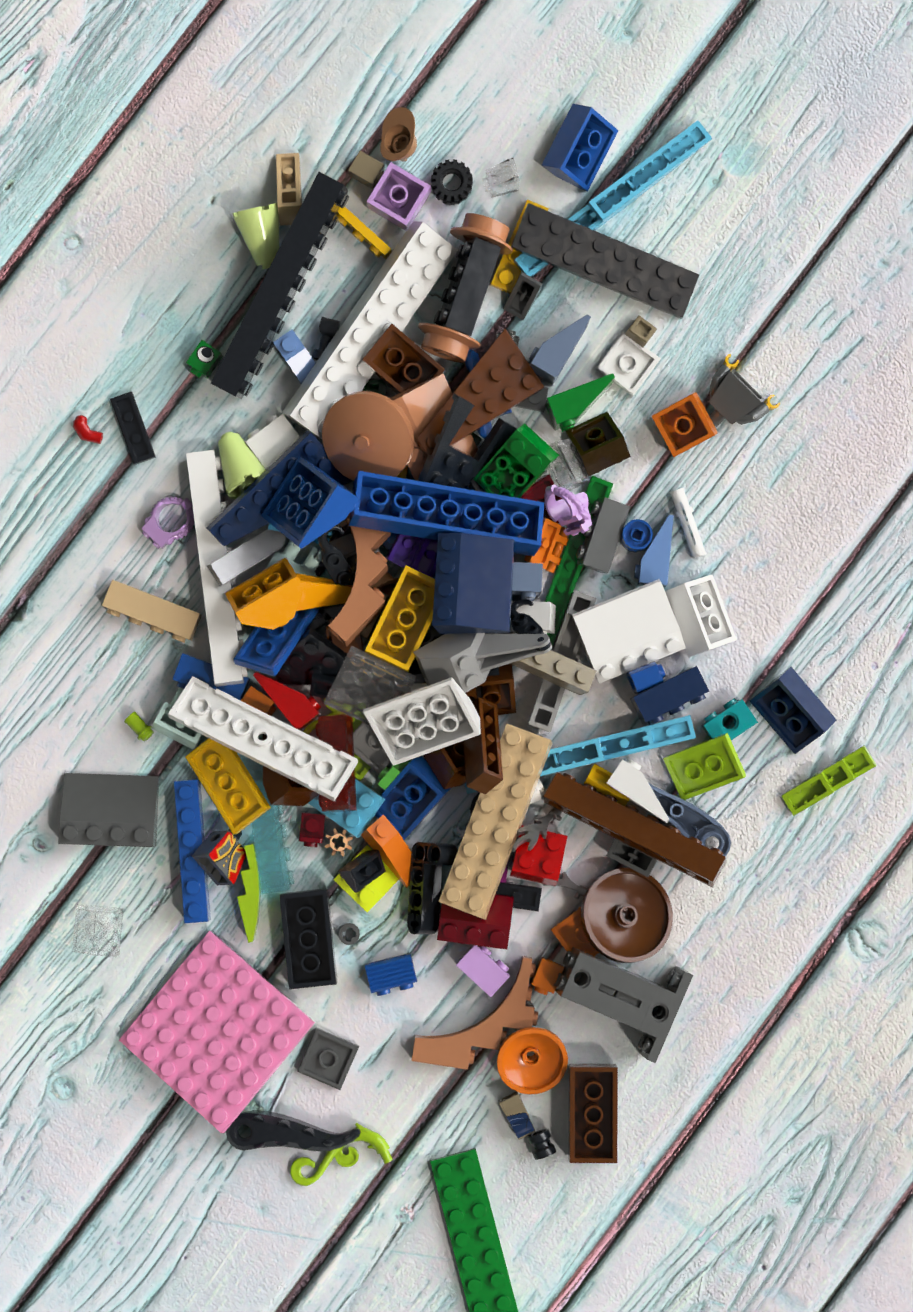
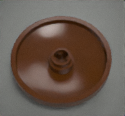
M619 868L601 875L589 886L581 905V922L588 941L601 955L620 963H635L652 957L665 945L672 930L673 911L665 889L655 878L650 875L646 877L631 868Z

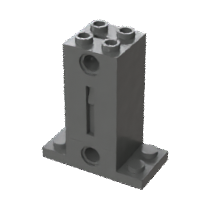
M575 947L572 948V951H567L563 959V964H565L563 972L558 974V978L553 985L556 986L555 991L563 998L647 1033L639 1041V1053L647 1060L656 1063L693 975L676 966L674 970L669 972L666 979L668 985L665 987ZM581 972V977L578 980H574L575 974ZM658 1006V1010L652 1013L653 1008Z

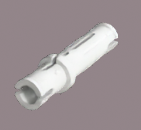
M684 488L670 492L676 509L675 516L679 517L692 559L705 555L706 552L692 515L694 511L689 506ZM680 502L683 504L688 521L685 520ZM688 525L691 527L696 545L693 543Z

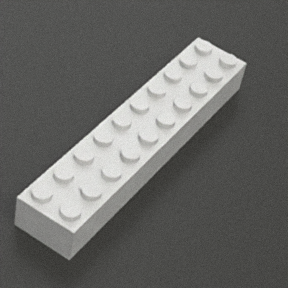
M413 221L282 413L306 431L312 432L317 439L323 441V423L330 408L344 396L362 391L374 373L362 361L363 357L391 323L400 331L404 330L458 250L425 223Z

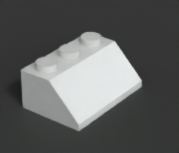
M713 575L699 578L665 591L681 631L688 657L737 640Z

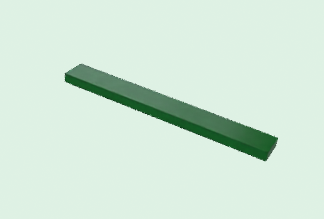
M591 476L585 492L588 497L590 518L593 515L591 514V507L594 501L602 497L609 498L613 483L595 476ZM581 532L575 536L569 535L560 564L556 569L544 601L556 605L555 634L547 633L552 647L583 567L576 564L578 560L576 558L577 550L580 545H583L585 539Z

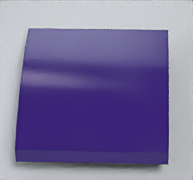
M398 534L386 559L402 568H405L407 565L425 575L433 577L436 571L438 540Z

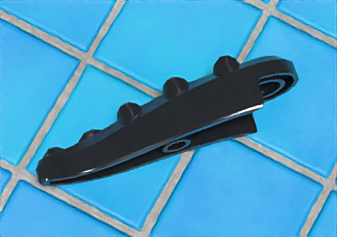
M261 1110L241 1112L226 1130V1136L230 1144L236 1149L243 1151L265 1147H291L309 1151H331L353 1142L361 1134L359 1128L342 1133H334L287 1115ZM241 1125H247L250 1128L251 1134L248 1138H243L239 1135L238 1130Z

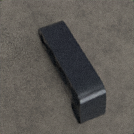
M417 842L412 847L407 927L411 934H435L438 930L442 865H453L458 852L457 847L453 844Z

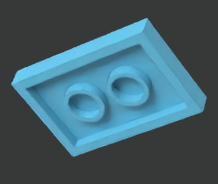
M350 775L335 801L319 794L308 804L359 838L385 799Z

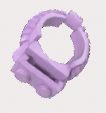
M557 485L546 487L544 495L546 510L554 522L559 521L561 526L567 525V529L563 530L566 536H575L580 532L585 533L588 531V527L592 525L588 510L587 494L582 492L575 495ZM555 495L561 497L562 499L556 501Z
M176 496L161 499L151 509V516L145 518V525L141 528L143 530L142 534L147 539L151 537L154 540L152 544L158 549L171 545L175 539H182L183 536H187V533H190V530L193 529L192 526L195 523L192 502L188 498L182 500V498ZM170 504H177L187 510L186 524L176 532H166L159 524L160 512Z

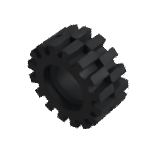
M448 159L445 160V163L442 164L441 162L437 168H434L433 175L431 176V187L433 194L436 195L438 200L441 199L445 204L449 202L450 205H454L455 202L459 204L463 199L466 200L472 191V173H470L469 167H465V163L462 161L458 163L457 160L453 159V162H450ZM448 174L457 175L461 180L460 187L456 190L446 189L443 185L444 177Z

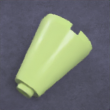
M277 203L232 213L256 265H262V269L270 268L279 250Z
M227 432L218 441L226 493L230 499H237L266 469L240 434Z

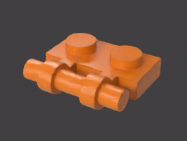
M543 517L541 547L535 556L526 555L524 561L543 564L545 571L554 574L556 566L560 564V555L563 547L567 545L569 540L563 531L567 528Z

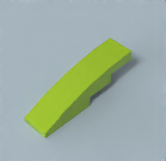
M865 745L787 791L781 797L794 816L831 795L834 791L855 780L858 776L876 767V763Z
M255 843L244 846L250 869L240 871L246 894L237 896L248 943L255 940L260 913V869Z

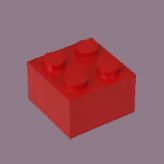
M547 831L545 839L539 834L536 845L530 851L528 850L529 842L518 846L515 850L510 876L556 887L568 836Z

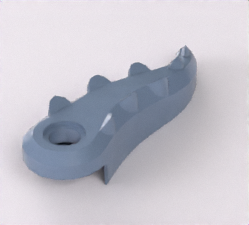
M649 783L669 818L668 822L677 828L683 836L687 838L690 836L695 837L705 847V841L708 837H716L719 840L717 849L724 853L723 856H727L731 847V839L728 832L718 821L692 803Z

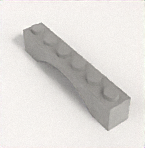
M577 591L573 592L553 649L554 652L575 661L581 639L572 614L594 606L597 598ZM543 679L527 725L551 732L565 689Z

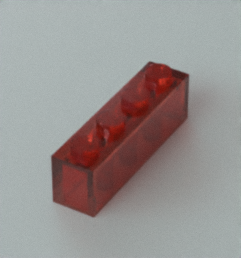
M345 714L319 716L315 727L319 740L333 746V749L339 752L343 751L354 757L353 717ZM355 768L335 801L319 794L318 800L322 811L329 813L357 811Z

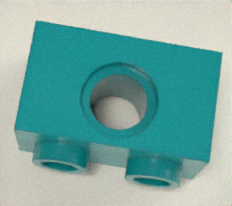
M734 698L723 705L725 710L718 715L714 711L705 717L706 723L701 726L710 739L728 733L730 739L733 740L757 724L758 721L743 699L736 701ZM726 715L734 719V725L730 729L725 728L722 724V720Z

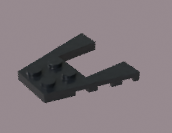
M454 393L452 396L454 400L450 411L446 410L443 418L445 424L441 433H437L434 442L436 446L432 455L428 454L418 481L464 489L517 428L498 418L474 457L449 445L475 406L470 401Z

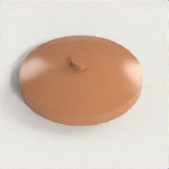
M359 391L348 394L330 408L324 419L322 440L325 452L333 466L341 474L353 481L358 471L396 477L405 469L412 457L414 434L411 423L399 405L382 394L371 391Z

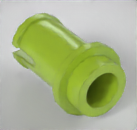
M136 712L131 713L124 721L138 735V740L142 739L145 742L154 734L152 726H148Z

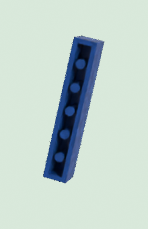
M200 780L174 781L184 923L208 922L211 920L208 876L192 857L194 852L205 841Z

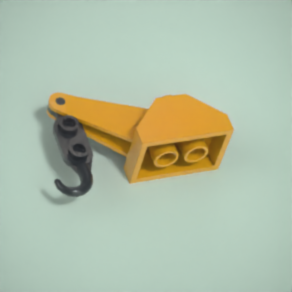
M336 525L318 537L322 562L332 579L295 573L285 557L226 592L225 595L240 622L245 625L274 630L277 627L286 625L289 620L294 618L296 611L346 603L354 584L352 583L354 573L342 552L327 540V535L331 531L336 530L340 534H344L342 527Z

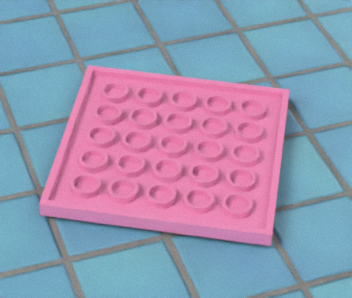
M209 931L119 1041L220 1133H225L315 1022L217 935Z

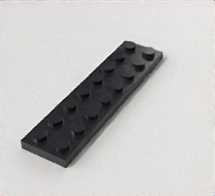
M529 203L511 245V248L680 319L685 314L699 277L697 273Z

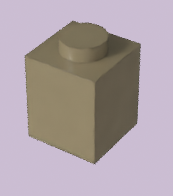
M359 151L348 172L350 177L374 189L384 174L385 168L384 164Z

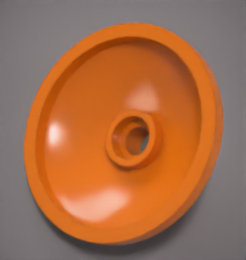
M539 1027L523 1028L512 1033L504 1040L497 1054V1068L501 1079L508 1087L523 1094H540L552 1089L561 1081L568 1065L567 1051L561 1039L553 1032ZM534 1052V1055L528 1056L527 1053Z

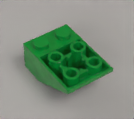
M523 424L510 436L474 480L488 493L521 498L558 458L559 454L530 427Z

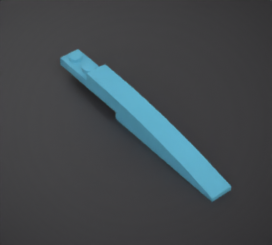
M697 120L589 201L588 205L568 220L596 231L711 141L712 137ZM523 253L514 259V263L521 272L530 277L548 265V263Z
M691 716L550 749L540 776L694 739L696 736ZM465 783L467 794L478 792L467 787Z

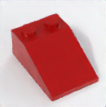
M258 672L253 674L294 728L301 731L321 715L318 711L321 706L314 697L310 696L308 698V696Z

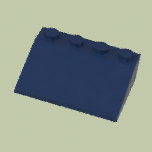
M438 533L432 626L439 634L510 633L514 539L466 533Z

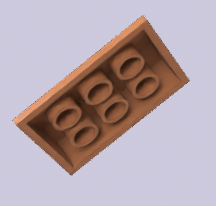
M443 373L390 397L407 415L413 429L414 450L408 467L416 481H418L427 459L416 443V439L453 394ZM471 434L453 445V447L474 457L478 450Z

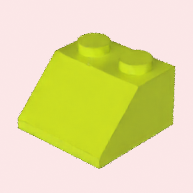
M366 845L364 849L356 857L361 855L363 852L372 849L368 845ZM383 862L386 872L357 893L350 888L340 874L333 880L368 912L399 879Z

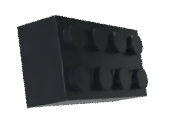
M328 888L281 893L280 905L289 989L336 985L338 981Z

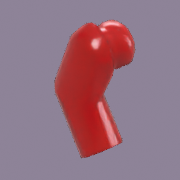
M78 415L73 421V428L79 438L84 441L101 444L103 433L90 430L87 425V418L83 415Z

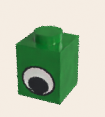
M201 340L186 361V364L190 367L188 371L199 379L201 376L208 379L223 355L217 349Z

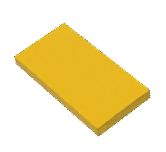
M208 738L185 756L233 835L238 834L271 808L237 752Z

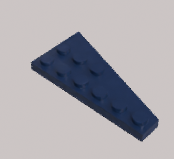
M307 430L206 529L221 545L226 546L269 524L261 515L299 456L324 471L342 486L353 480L341 474L333 466L325 452L324 446L312 432Z

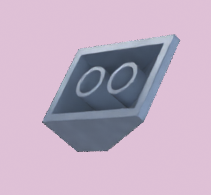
M585 315L543 342L540 349L538 347L534 348L528 363L531 364L530 366L537 376L554 385L585 332L591 316Z

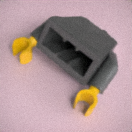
M731 354L726 356L723 365L713 375L710 384L709 394L711 399L709 403L715 410L709 416L716 427L724 419L730 424L737 422L743 425L756 422L766 415L769 410H774L780 405V402L775 406L771 405L770 399L775 395H770L764 399L735 370L739 360L735 364H730L728 360Z

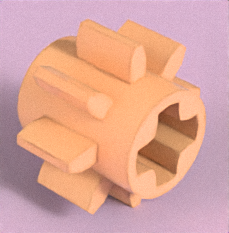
M334 828L333 832L335 835L325 836L330 840V844L325 845V848L331 847L333 849L332 856L335 855L336 851H340L343 857L345 856V848L352 850V847L348 845V841L352 840L353 837L347 838L345 835L347 830L345 829L342 833H338L337 829ZM342 836L343 842L346 844L344 847L340 846L337 849L333 839H338Z

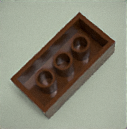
M569 1064V1162L617 1163L618 1067L616 1064Z

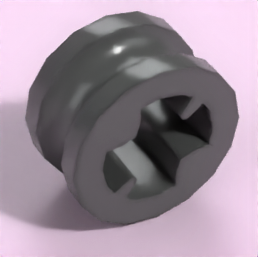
M347 923L340 928L339 939L342 943L352 945L359 939L360 931L355 924ZM348 927L353 928L352 932H356V936H353L350 941L346 940V936L343 937L342 934L347 931Z

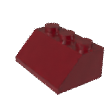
M495 894L486 920L442 903L437 940L507 950L514 896Z

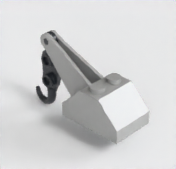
M521 599L511 604V626L517 634H444L414 651L413 653L427 686L452 677L466 693L484 683L490 669L549 652L552 649V644L549 636L544 634L542 627L530 615L516 611L523 605L533 606L534 603L527 599Z

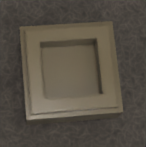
M638 316L625 335L644 348L657 328L641 316Z

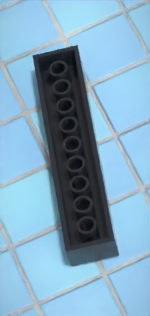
M318 172L210 384L240 399L243 396H248L253 386L250 382L254 374L256 376L259 375L264 364L261 362L264 355H269L274 346L272 339L275 333L279 334L285 324L283 318L286 312L290 313L296 301L293 298L296 292L302 291L306 283L304 277L307 271H312L317 259L314 257L318 249L323 250L328 240L325 236L329 228L333 229L339 217L336 214L339 208H344L349 199L347 195L348 190L344 184Z

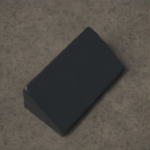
M368 850L349 862L338 872L350 888L357 893L386 872L379 850Z

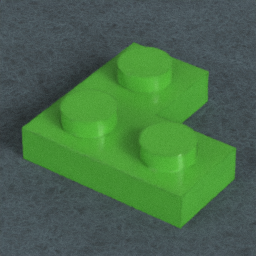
M411 760L394 765L391 769L386 767L378 776L380 779L378 785L386 790Z

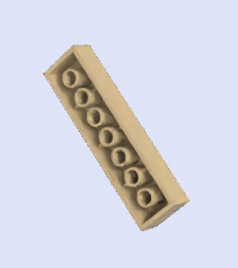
M506 723L500 739L503 780L487 794L480 792L440 896V903L486 920L512 852V847L517 839V831L521 828L553 744L550 739Z

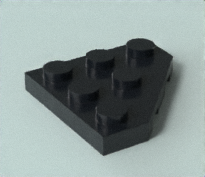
M310 628L302 635L274 677L286 685H311L313 673L357 681L365 674L366 667L317 631Z

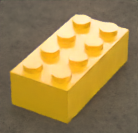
M407 565L405 566L369 640L364 655L401 673L407 674L415 658L413 652L419 649L433 620L434 578Z

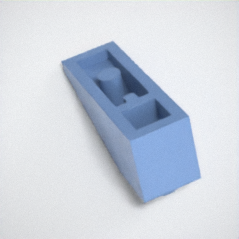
M292 329L274 341L273 344L300 384H302L315 365V361Z
M668 515L642 556L639 565L635 564L634 578L638 579V584L645 585L660 579L663 587L667 586L674 515Z

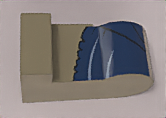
M517 1091L498 1100L518 1140L536 1132Z

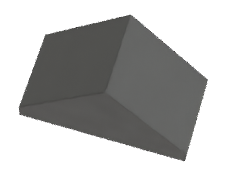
M522 272L503 309L524 320L541 292L542 283Z
M614 839L606 855L646 877H649L657 862L653 857L617 839Z

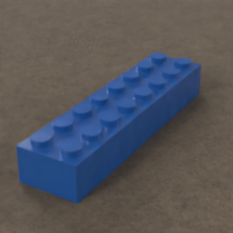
M358 471L353 482L352 493L359 499L356 502L355 509L350 513L349 526L438 540V533H466L514 539V553L535 556L541 547L544 502Z

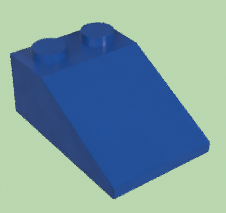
M422 756L416 757L407 764L382 793L381 797L385 801L375 816L379 819L384 815L400 833L403 840H405L451 788L444 789L428 762Z

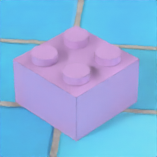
M390 162L366 201L367 208L407 231L430 195L431 186Z

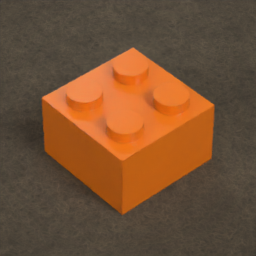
M697 392L652 415L673 457L718 433Z

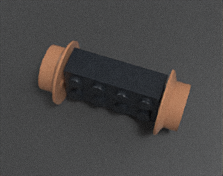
M467 213L462 227L451 228L450 233L464 243L463 245L460 244L456 253L458 261L456 267L453 266L449 273L448 279L451 282L448 289L445 288L442 294L441 301L443 305L441 311L438 310L434 317V324H418V328L425 334L421 344V348L424 351L446 360L465 363L469 349L480 348L481 344L470 336H472L499 254H511L513 251L506 243L510 228L505 224L483 215Z

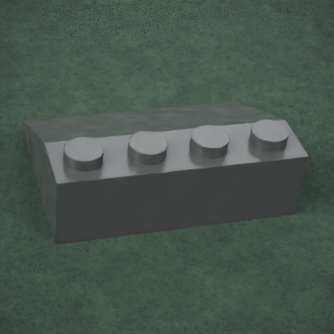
M65 773L58 844L156 847L159 776Z

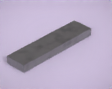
M267 529L207 567L218 585L221 586L285 547L290 540L281 532Z

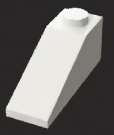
M622 759L607 784L667 824L669 818L644 774L639 771L641 766L631 759L628 762Z

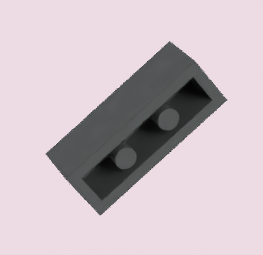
M606 497L598 498L597 501H594L591 507V514H593L591 518L592 525L588 527V531L583 533V536H585L583 545L579 546L576 553V558H578L577 565L600 573H609L630 506Z

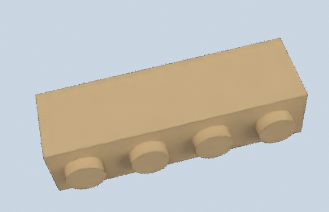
M115 580L111 581L102 606L108 608L106 613L116 617L124 614L129 616V622L139 626L142 625V622L150 624V630L163 634L164 630L173 633V639L185 643L186 639L192 641L202 616L200 613Z

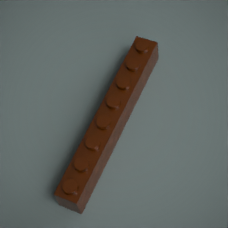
M557 772L543 796L544 803L713 888L726 863V857L723 856L724 853L714 847L709 849L703 846L702 842L695 837L690 836L687 838L681 835V832L673 826H668L667 828L659 824L660 821L653 816L647 815L645 817L639 814V811L631 805L623 806L617 803L618 800L609 794L603 796L597 793L596 788L586 783L582 785L576 782V779L567 773L562 775Z

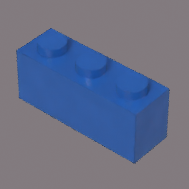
M184 653L181 655L172 679L178 681L176 686L184 689L193 676L209 684V687L215 690L219 689L240 701L250 681V678L243 677L244 683L216 687L212 664Z

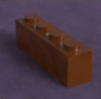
M478 697L472 703L480 717L481 735L463 741L466 786L487 794L503 780L498 709L496 704Z

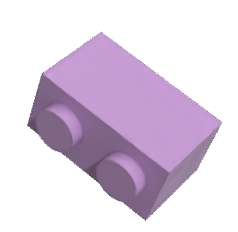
M472 945L459 959L456 966L485 993L492 997L510 977L507 973L509 968L500 959L495 962L490 957L492 952L487 947Z

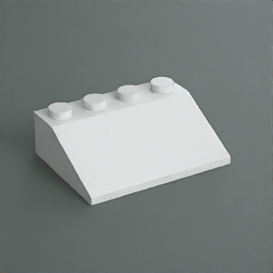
M660 579L572 614L590 667L597 671L595 677L599 684L686 648Z
M452 677L363 709V713L393 766L481 735L480 717L470 698Z

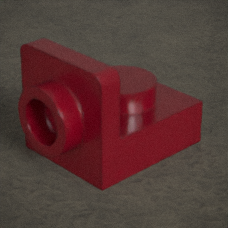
M302 813L299 841L304 842L303 846L318 847V843H323L326 815Z

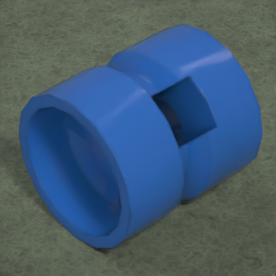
M631 520L623 528L620 537L621 544L630 552H641L652 541V528L644 520Z

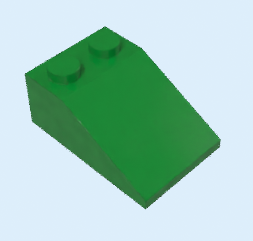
M614 374L606 375L548 397L545 406L555 431L561 429V432L574 428V425L612 385L615 378Z

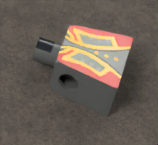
M230 829L228 831H214L210 833L192 855L194 860L217 886L234 885L246 856L245 849L238 842L242 836V831L234 835Z

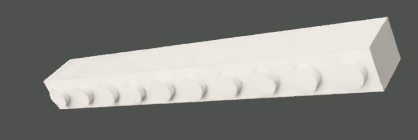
M214 450L186 453L214 684L216 687L244 683L243 677L248 676L247 668L235 665L233 660L244 644L243 639L239 640L238 631L242 630V625L225 595L226 592L232 589V585L236 584V577L219 586L207 567L232 551V547L227 548V545H221L206 529L227 508L226 502H221L220 494L225 493L223 479L218 478V470H222L220 456L216 457Z

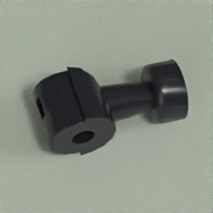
M322 316L319 324L321 333L319 349L313 350V359L318 360L339 330L340 321Z

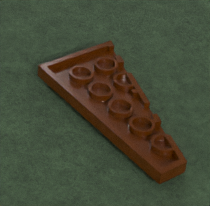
M504 329L454 392L475 406L449 445L451 446L544 388V385L506 329ZM452 396L416 439V443L426 458L428 454L432 455L436 446L434 440L437 433L440 434L445 424L443 418L446 410L450 411L454 402Z

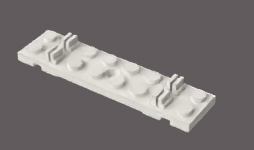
M193 676L168 713L170 719L332 801L336 800L358 764L357 758L343 751L339 752L333 749V746L219 689L215 690L209 687V684ZM265 734L267 739L261 741L258 739V736Z

